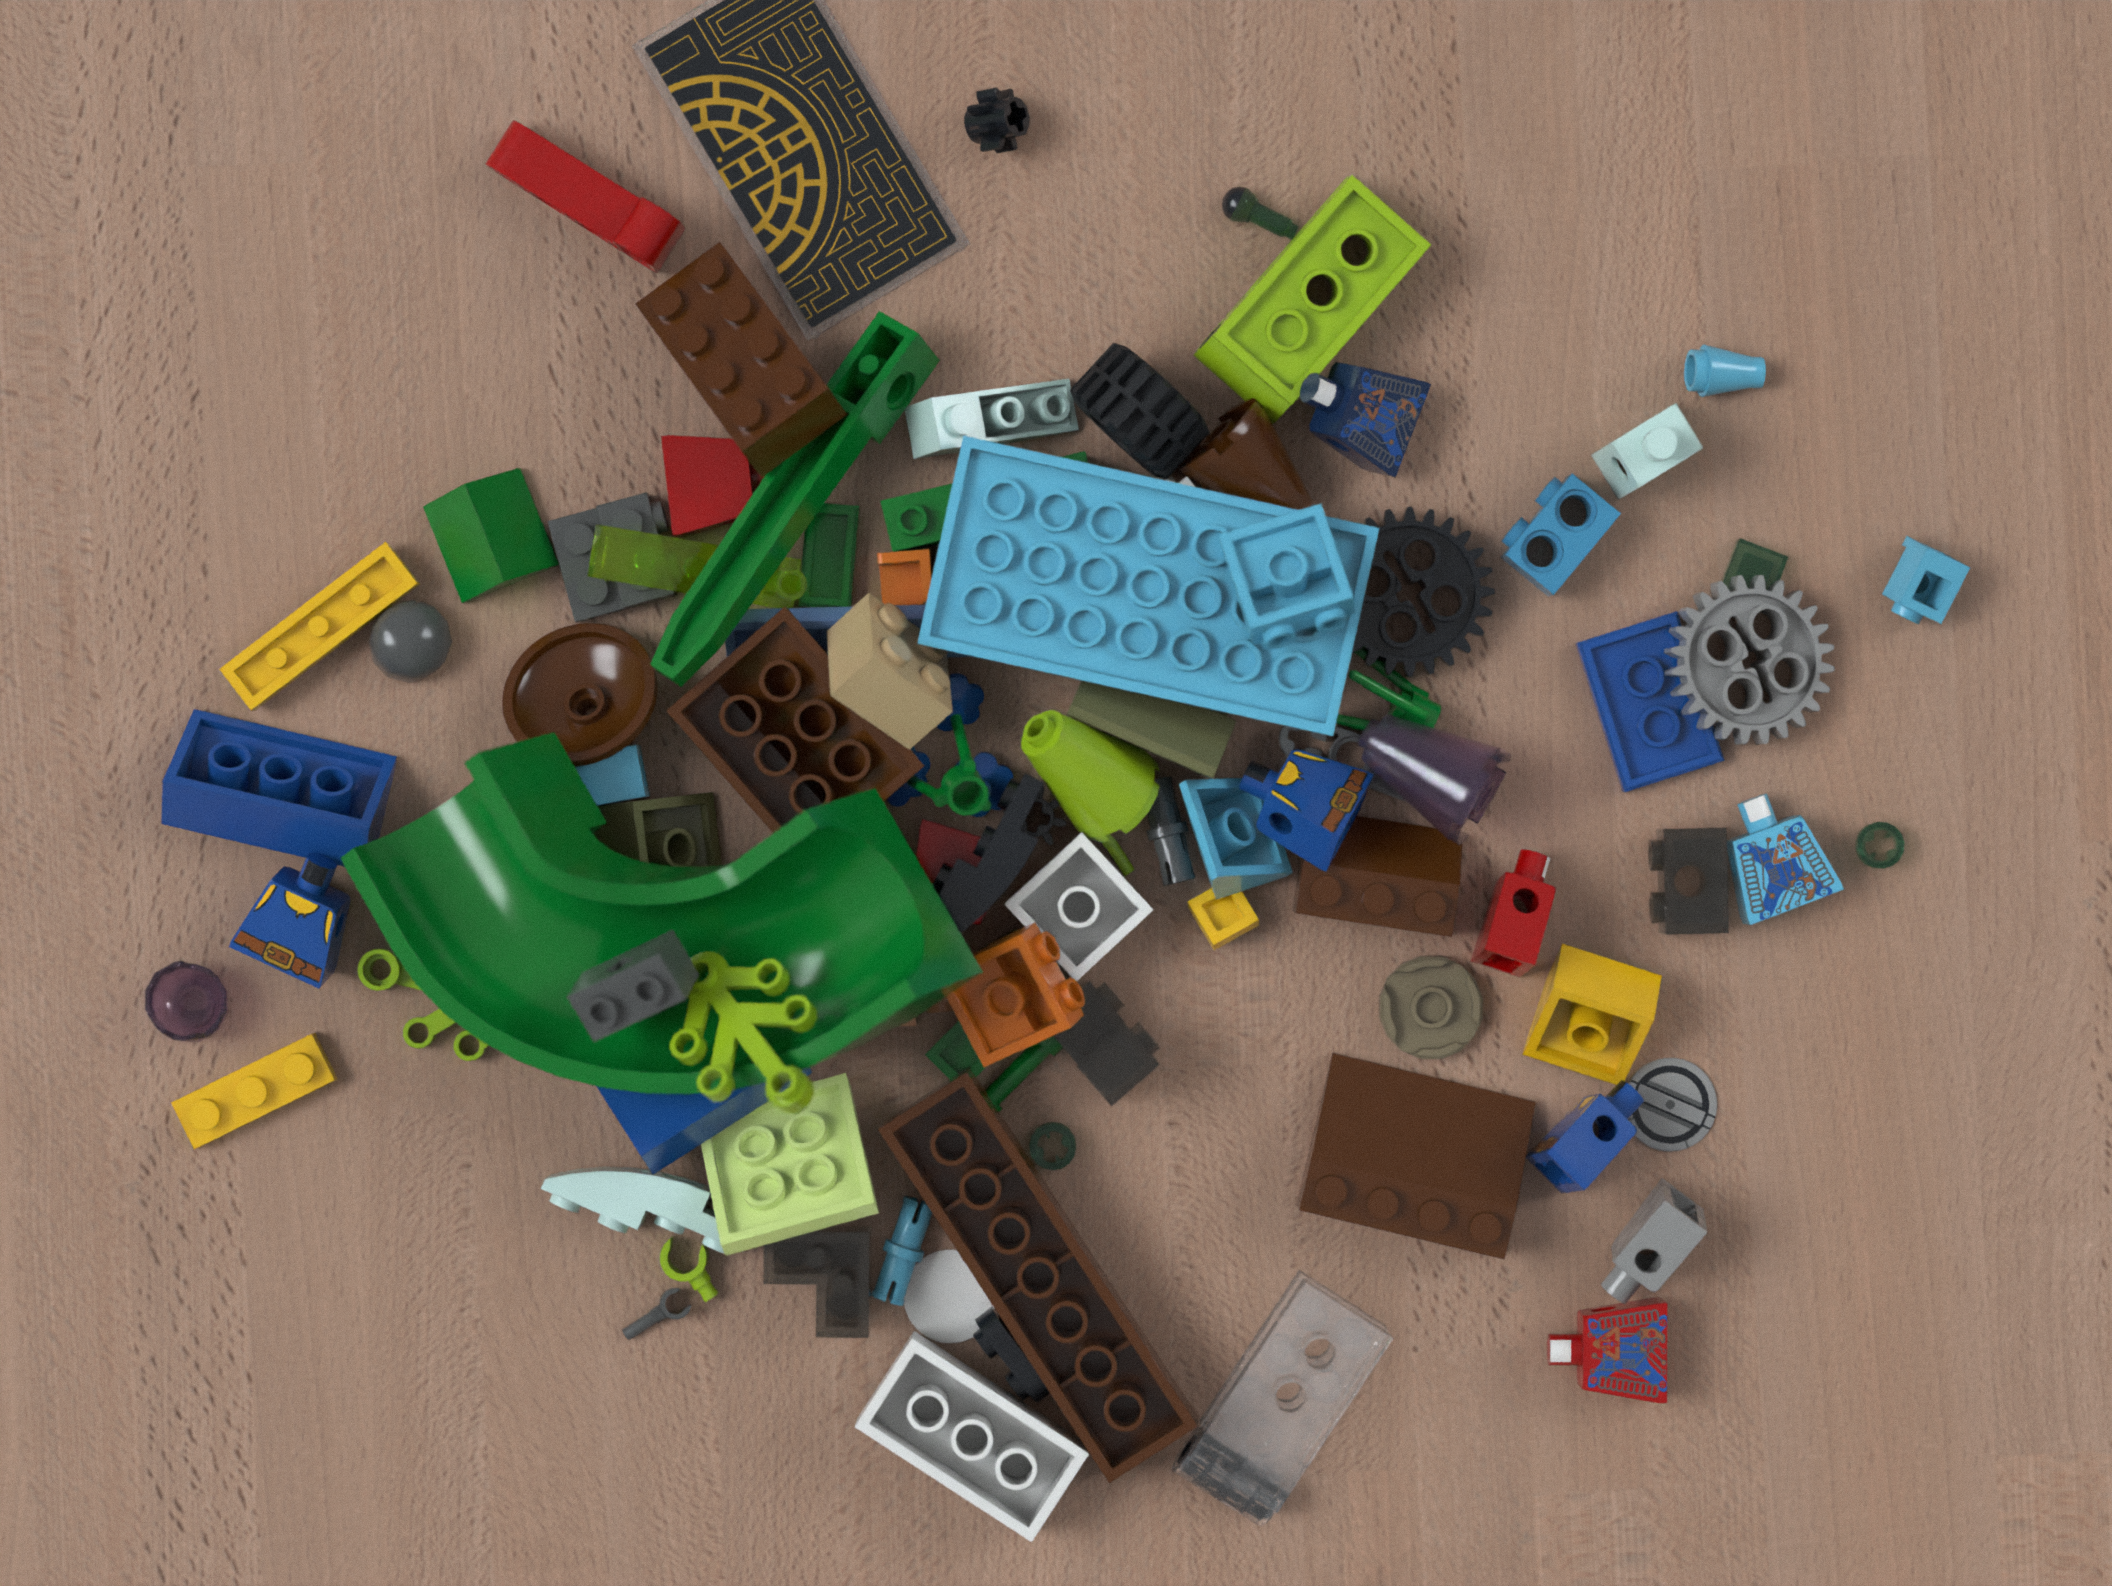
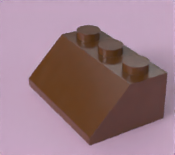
M1357 816L1327 872L1300 858L1292 912L1452 937L1460 888L1463 832Z

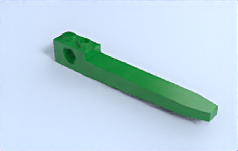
M880 311L877 313L826 384L847 415L764 476L671 616L650 663V666L659 674L682 687L721 648L868 441L871 439L879 445L940 361L919 333Z

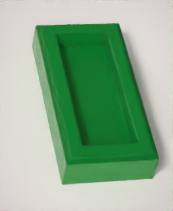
M824 503L805 529L799 607L852 606L859 506Z

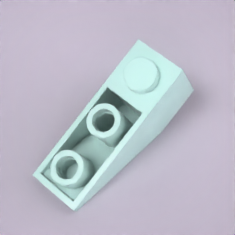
M1070 379L932 397L907 406L905 415L913 459L959 453L963 436L999 444H1008L1079 430L1074 400L1070 392Z

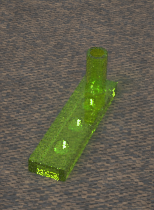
M596 524L587 576L687 593L719 545ZM785 557L752 604L773 608H783L785 606L793 608L794 600L800 598L805 593L807 587L806 578L799 571L801 559Z

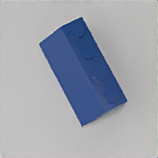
M194 709L163 778L161 824L304 858L309 853H319L331 858L337 865L345 867L340 859L343 855L354 847L374 841L380 836L397 756Z

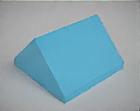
M1242 778L1184 780L1179 784L1183 803L1216 900L1287 877L1293 873L1284 846L1258 830L1256 823L1264 800L1240 790L1239 785Z

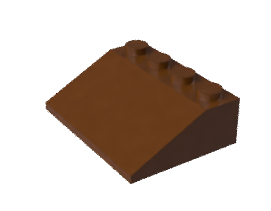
M786 606L666 710L772 833H775L807 809L876 788L883 802H885L925 766L911 749L909 750L830 695L828 654Z
M1332 1053L1296 1206L1300 1211L1505 1259L1518 1204L1536 1102Z

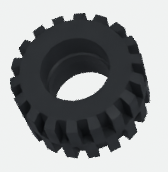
M1113 343L1070 389L1077 406L1130 457L1149 473L1159 478L1167 479L1210 433L1202 415L1155 369L1123 345Z

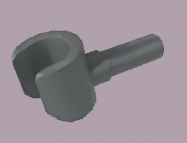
M667 1289L661 1294L659 1305L622 1329L623 1334L628 1340H631L666 1318L681 1319L689 1313L691 1304L684 1307L678 1313H670L665 1306L666 1299L681 1289Z

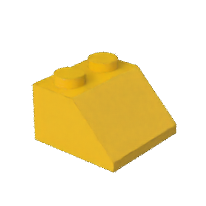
M1562 944L1547 975L1524 1046L1523 1055L1615 1085L1621 1080L1625 1081L1654 1022L1662 976Z

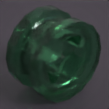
M1875 822L1866 825L1859 832L1856 838L1855 849L1859 859L1865 865L1871 868L1884 869L1893 866L1900 860L1904 852L1905 842L1902 833L1895 826L1887 822ZM1876 830L1885 831L1884 838L1891 836L1894 842V849L1887 850L1885 860L1882 861L1873 859L1876 853L1871 852L1868 854L1865 848L1866 842L1874 840V831Z
M1048 1122L1042 1124L1031 1135L1029 1144L1031 1157L1043 1169L1058 1170L1064 1168L1075 1156L1076 1141L1074 1134L1070 1128L1062 1123ZM1052 1131L1062 1134L1061 1144L1068 1148L1062 1158L1056 1153V1160L1044 1158V1148L1038 1144L1042 1135L1046 1134L1047 1138H1050V1132Z

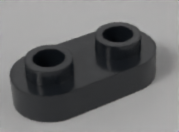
M990 1307L975 1319L979 1330L973 1333L974 1338L990 1359L999 1355L1010 1369V1372L1004 1376L1018 1397L1024 1401L1031 1396L1036 1403H1039L1050 1392L997 1311Z

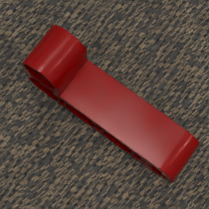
M515 120L511 122L485 164L508 181L656 273L659 272L685 230V227L678 219L643 197L638 198Z

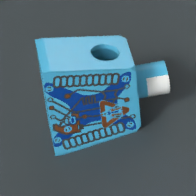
M1767 793L1737 804L1748 833L1727 840L1726 849L1739 915L1743 924L1752 925L1844 890L1840 879L1801 815H1793L1777 821Z

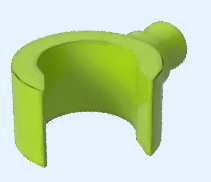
M673 1236L670 1237L660 1252V1264L665 1274L676 1281H688L694 1291L698 1290L704 1302L719 1294L710 1281L712 1278L705 1269L709 1259L707 1246L704 1244L701 1246L699 1262L694 1269L681 1271L674 1267L670 1260Z

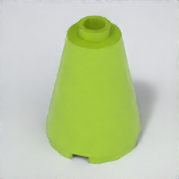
M1055 710L1042 712L1032 717L1025 725L1021 739L1023 752L1076 830L1080 833L1082 832L1089 840L1098 842L1110 841L1106 835L1119 829L1126 834L1134 829L1149 813L1158 796L1160 785L1154 781L1155 769L1159 771L1158 763L1147 751Z

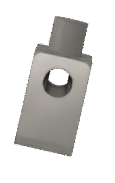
M1661 1178L1611 1246L1612 1261L1616 1266L1604 1279L1601 1286L1612 1297L1624 1304L1628 1302L1641 1284L1651 1292H1657L1707 1233L1704 1209ZM1643 1249H1652L1655 1251L1654 1253L1649 1255H1643L1639 1253Z

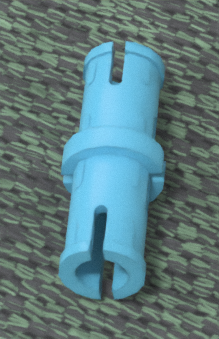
M910 1196L903 1197V1205L892 1239L885 1240L883 1250L887 1254L875 1289L871 1296L885 1302L891 1283L895 1281L889 1300H891V1304L898 1306L904 1305V1297L915 1263L922 1262L925 1252L920 1248L932 1216L931 1210L926 1202L922 1200L916 1219L913 1220L918 1201L917 1198Z

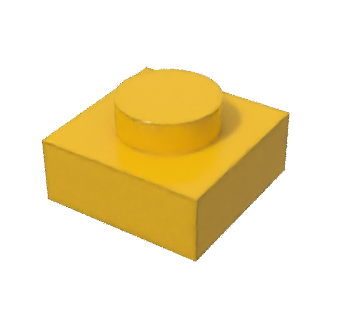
M1211 888L1187 901L1188 909L1213 950L1222 947L1259 926V919L1242 891L1216 900Z

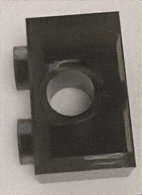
M1727 828L1656 829L1657 839L1649 840L1648 843L1649 870L1657 871L1658 892H1650L1649 896L1650 922L1658 923L1659 933L1662 934L1729 933ZM1689 865L1697 870L1700 884L1693 894L1684 896L1677 891L1674 879L1678 870Z

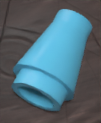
M1704 344L1699 350H1689L1685 359V386L1688 391L1698 392L1700 397L1748 388H1762L1765 382L1766 365L1763 357H1751Z

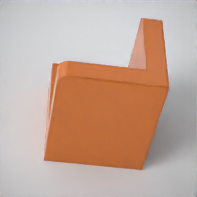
M930 549L877 553L882 602L893 605H926L933 574Z

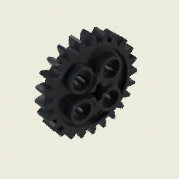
M1412 507L1405 509L1403 520L1397 522L1390 509L1385 510L1383 517L1384 526L1379 527L1370 517L1364 520V525L1379 528L1371 568L1381 571L1386 576L1387 589L1379 597L1364 595L1352 653L1362 647L1368 651L1364 663L1366 667L1372 665L1378 657L1384 659V674L1386 675L1391 674L1397 663H1402L1405 676L1412 677L1415 665L1421 662L1428 675L1433 674L1435 670L1434 658L1439 657L1448 667L1454 665L1451 649L1455 647L1459 651L1468 654L1471 651V647L1464 637L1467 634L1481 637L1485 633L1474 622L1476 617L1492 616L1493 611L1480 604L1481 598L1495 594V589L1480 585V579L1493 572L1492 567H1476L1474 562L1484 552L1483 547L1468 551L1464 545L1468 541L1471 532L1467 530L1457 537L1450 534L1454 523L1452 517L1447 519L1440 527L1435 526L1434 510L1432 509L1426 512L1421 522L1415 520ZM1414 542L1423 543L1431 550L1432 563L1428 569L1416 571L1409 567L1405 560V550L1409 544ZM1390 551L1393 554L1405 581L1409 585L1418 582L1421 586L1422 591L1416 595V599L1425 614L1432 621L1435 627L1433 633L1426 632L1416 609L1409 600L1400 602L1397 599L1396 594L1402 589V586L1397 576H1395L1384 560V552ZM1440 587L1449 588L1457 595L1459 601L1458 608L1451 616H1441L1432 608L1431 596ZM1396 613L1407 616L1413 624V634L1404 643L1391 640L1385 630L1388 618Z

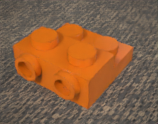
M1036 922L1008 934L974 953L973 955L983 972L946 996L983 1067L1070 1029L1084 1016L1081 1007L1085 1004V997L1080 985L1073 978L1065 979L1056 962L1060 959V949L1057 941L1048 931L1041 933Z

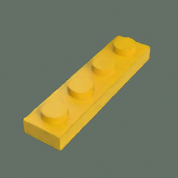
M384 542L219 670L251 711H255L381 615L387 608L415 589L420 583L388 542Z

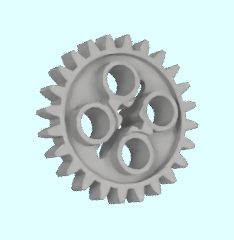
M1742 575L1731 577L1729 589L1722 581L1711 583L1712 598L1704 592H1698L1693 595L1698 610L1686 607L1678 611L1687 625L1685 627L1676 626L1669 628L1668 632L1679 639L1680 642L1679 646L1664 649V654L1677 658V666L1671 667L1664 672L1666 676L1679 677L1681 682L1670 694L1671 696L1686 695L1689 701L1681 711L1683 715L1693 714L1698 711L1701 713L1696 725L1698 730L1708 729L1715 723L1716 740H1726L1732 730L1735 745L1747 744L1751 733L1757 745L1768 743L1770 731L1777 739L1787 738L1788 727L1786 722L1795 728L1804 727L1806 722L1801 710L1810 713L1819 712L1821 708L1812 698V695L1814 693H1829L1830 688L1819 680L1820 674L1835 671L1834 666L1821 662V655L1834 650V645L1819 643L1818 636L1829 628L1828 624L1812 625L1810 619L1815 615L1818 609L1817 606L1813 605L1800 609L1798 605L1803 592L1800 590L1792 591L1784 597V581L1782 580L1773 581L1767 590L1764 575L1752 576L1748 587ZM1759 612L1765 614L1771 623V631L1766 639L1760 638L1754 631V618ZM1731 617H1734L1737 621L1736 630L1730 626L1729 619ZM1712 633L1721 636L1725 644V651L1720 660L1712 658L1707 650V640ZM1748 652H1754L1757 660L1750 664L1751 668L1745 669L1742 660L1749 656ZM1780 660L1789 665L1792 673L1791 681L1785 688L1777 683L1774 676L1775 666ZM1733 681L1739 682L1746 694L1745 702L1738 709L1730 703L1727 695L1728 688ZM1762 689L1769 695L1768 703H1764L1762 700Z

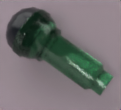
M1234 187L1223 198L1222 210L1229 220L1233 222L1248 223L1250 221L1281 238L1287 237L1291 240L1299 228L1298 225L1292 223L1290 218L1260 204L1256 196L1246 187Z

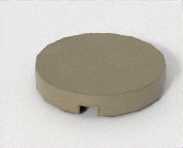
M1418 956L1401 963L1387 977L1379 995V1018L1386 1035L1401 1051L1420 1059H1443L1460 1052L1475 1036L1483 1019V997L1475 978L1461 964L1442 956Z

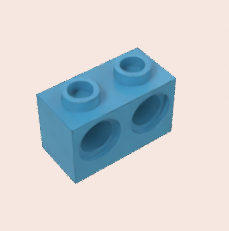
M1573 473L1567 476L1563 482L1554 477L1535 499V502L1541 508L1528 523L1521 517L1502 539V542L1508 548L1501 558L1548 597L1558 591L1621 514ZM1576 498L1584 504L1586 518L1582 525L1574 527L1562 520L1560 505L1564 499ZM1533 538H1542L1549 542L1552 547L1553 557L1546 567H1537L1527 558L1526 547Z

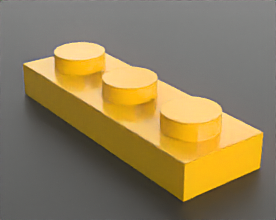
M312 1033L171 1102L193 1149H197L338 1078L316 1033Z

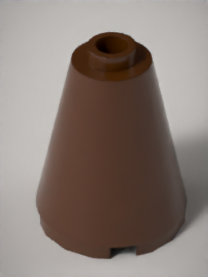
M1254 398L1240 402L1220 416L1218 419L1222 423L1212 430L1178 467L1184 477H1188L1191 482L1202 489L1296 510L1315 505L1266 411Z

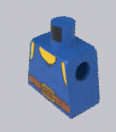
M1297 749L1290 752L1279 773L1251 761L1243 775L1239 789L1264 800L1256 823L1261 833L1317 868L1327 872L1361 810L1374 774Z
M309 853L301 871L285 866L281 868L264 888L232 938L229 947L320 989L336 969L351 901L347 893L330 886L337 868L336 862L325 855Z
M1623 1080L1606 1096L1599 1093L1584 1097L1526 1155V1159L1561 1194L1585 1190L1636 1134L1637 1129L1628 1118L1642 1105L1644 1099L1630 1084ZM1593 1122L1596 1123L1599 1129L1598 1138L1593 1132Z

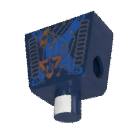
M1336 362L1331 367L1328 378L1318 373H1311L1306 377L1300 389V399L1302 402L1316 408L1309 425L1310 432L1361 469L1396 478L1431 384L1378 370Z

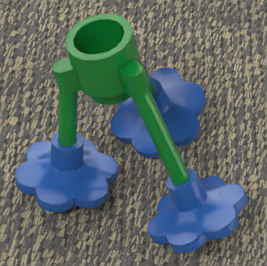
M954 673L949 675L953 712L941 721L937 728L942 731L953 730L960 760L944 774L941 787L935 788L928 783L925 776L931 765L929 757L923 752L916 751L913 746L911 750L925 766L890 796L887 802L892 806L899 807L906 804L910 797H919L924 794L931 798L937 807L949 804L950 808L957 814L983 817L990 809L1002 810L997 807V804L1011 778L1013 779V772L1008 766L998 764L996 757L992 753L980 752L972 758L964 725L972 724L979 718L978 706L984 700V692L978 684H969L965 675Z

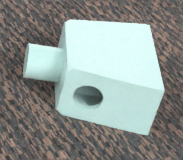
M1675 403L1591 456L1617 499H1620L1703 449V445L1679 406ZM1617 459L1623 465L1627 475L1621 470Z

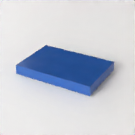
M1677 611L1575 643L1622 792L1725 761L1719 741L1715 739L1714 726L1712 725L1705 730H1698L1696 725L1701 713L1698 711L1693 714L1683 715L1681 711L1689 701L1686 695L1671 696L1670 694L1675 687L1681 684L1679 677L1666 676L1664 672L1671 667L1677 666V658L1664 654V649L1679 646L1680 640L1668 632L1671 627L1682 626Z

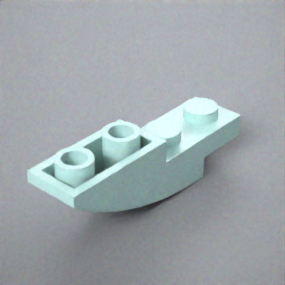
M594 1167L551 1174L544 1180L541 1187L542 1190L552 1193L549 1200L551 1203L575 1213L579 1212L581 1206L599 1213L600 1216L597 1221L615 1231L627 1233L629 1227L638 1230L643 1225L647 1213L650 1212L656 1215L654 1220L656 1225L677 1234H683L685 1228L704 1235L702 1244L724 1253L720 1244L714 1210L707 1207L711 1198L710 1188L708 1185L692 1179L661 1171L653 1175L648 1169L633 1167Z

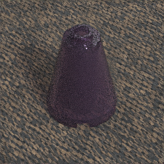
M1389 714L1385 715L1381 721L1373 718L1364 729L1358 742V746L1364 749L1361 759L1441 834L1457 845L1463 843L1469 836V834L1461 830L1468 819L1478 824L1498 791L1506 774L1504 770L1498 768V764L1510 762L1511 760L1510 753L1502 748Z

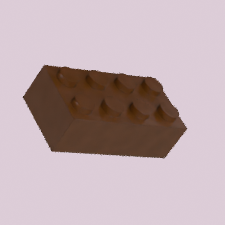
M718 242L635 303L761 477L847 415L721 242Z

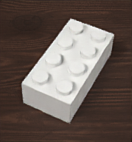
M915 1331L904 1345L855 1423V1428L1030 1542L1034 1540L1089 1455L1080 1438Z

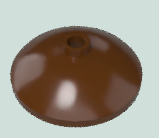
M598 623L575 624L557 629L533 643L523 652L512 667L504 686L502 698L503 715L506 725L516 742L555 732L574 767L605 760L628 746L648 723L653 713L658 693L656 671L650 666L651 659L644 647L633 636L621 629ZM596 708L592 713L583 716L586 710Z

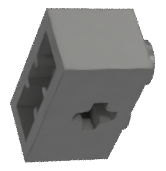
M671 930L582 972L567 998L592 1040L596 1042L685 1000L699 973L675 932Z

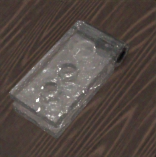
M1299 1270L1200 1418V1427H1197L1190 1434L1181 1447L1173 1463L1172 1471L1256 1525L1264 1526L1274 1513H1278L1392 1342L1393 1337L1387 1332V1326ZM1325 1339L1329 1341V1346L1324 1353L1318 1356L1305 1354L1306 1347L1313 1340ZM1286 1383L1301 1385L1299 1392L1290 1399L1276 1397L1278 1389Z

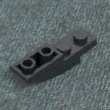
M1026 773L1021 782L1012 778L1008 782L997 804V807L1005 810L997 829L987 825L973 851V854L981 857L978 866L961 858L957 859L953 867L943 863L933 883L934 889L960 933L981 917L1006 891L1025 865L1039 840L1020 830L1044 782Z

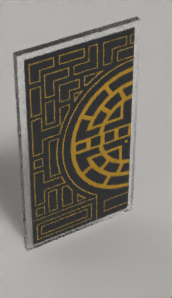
M707 0L644 39L637 40L632 45V48L808 341L817 339L821 333L953 254L964 251L970 245L825 0Z

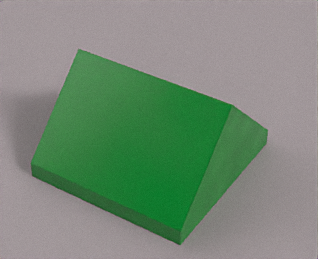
M521 468L465 483L423 506L462 604L559 565Z

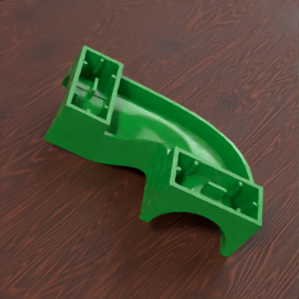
M555 732L476 753L465 762L474 780L463 790L408 825L379 839L354 847L340 858L392 951L414 983L445 1015L478 1040L519 1062L561 1078L602 1088L650 1094L701 1093L697 1087V1079L700 1072L711 1064L720 1020L719 1014L712 1005L703 1036L707 1042V1053L699 1063L686 1065L672 1054L670 1042L674 1034L684 1028L689 1004L688 997L596 1042L592 1040L567 998L582 972L671 930L675 932L689 958L702 952H714L722 956L728 962L729 967L755 968L763 960L775 959L788 970L790 975L789 985L779 995L769 996L761 989L730 990L729 992L738 1003L783 1004L789 997L801 995L816 1007L818 1013L816 1023L805 1032H796L790 1027L756 1026L785 1066H795L800 1070L860 1047L890 1029L909 1022L983 972L876 788L805 810L731 864L705 867L658 865L625 857L609 849L596 839L593 833L607 822ZM709 971L700 978L699 982L707 978ZM778 971L770 973L765 980V984L774 981ZM805 1007L795 1011L793 1020L803 1016ZM695 1040L689 1041L684 1046L683 1053H687L693 1048ZM738 1041L732 1071L734 1089L765 1083L767 1081L766 1077ZM717 1077L711 1082L710 1090H714L720 1085L722 1077Z

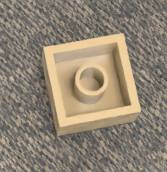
M868 593L826 631L830 695L910 750L953 712L947 651L917 644L920 628L908 621L898 607L891 603L884 604Z

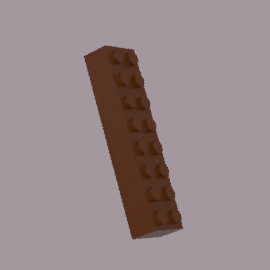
M970 1066L881 1124L878 1131L1109 1483L1198 1427V1415L1006 1121L988 1097L987 1092L971 1071Z

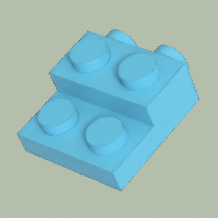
M1321 503L1219 535L1220 544L1253 645L1264 642L1267 648L1283 647L1295 640V632L1316 626L1318 632H1331L1347 623L1346 616L1355 614L1354 597Z

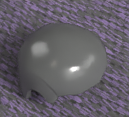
M415 600L403 601L387 608L373 625L369 640L373 662L387 677L407 683L417 682L436 672L446 661L452 644L446 619L434 606Z

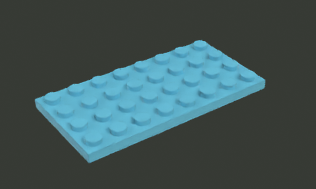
M963 436L917 644L1333 736L1379 528L1326 516L1354 597L1355 614L1346 616L1348 621L1344 626L1324 633L1318 632L1316 626L1295 632V640L1279 648H1267L1264 642L1253 645L1237 599L1236 589L1220 544L1219 535L1298 510Z

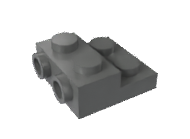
M647 492L548 521L576 623L677 596L675 583L683 582L675 551L666 553L661 533L669 531L666 514L662 502L652 503L651 496Z

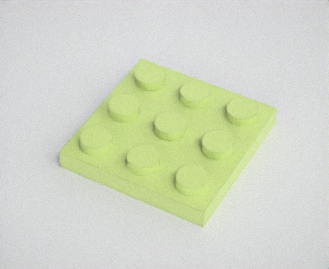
M846 1073L812 1082L814 1085L813 1099L808 1107L799 1113H783L768 1101L701 1144L720 1244L726 1256L879 1213L852 1089Z

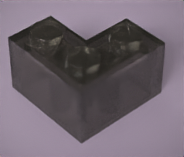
M1089 979L1081 986L1085 997V1004L1081 1007L1084 1016L1070 1029L1054 1035V1038L1074 1059L1077 1067L1099 1093L1113 1106L1160 1065L1158 1058L1154 1054L1160 1047L1139 1021L1133 1027H1130L1118 1011L1125 1005L1105 982L1096 988Z
M831 1226L764 1245L763 1284L816 1285V1338H869L872 1303V1226Z

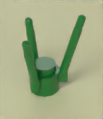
M1362 647L1354 653L1365 661L1368 651ZM1379 657L1370 666L1402 691L1399 693L1392 691L1356 670L1349 672L1348 676L1351 680L1392 703L1387 719L1393 721L1394 724L1388 725L1338 714L1336 724L1388 736L1402 744H1405L1410 736L1421 742L1427 739L1441 712V705L1428 699L1429 693L1413 685L1396 670H1393L1390 675L1384 674V661Z

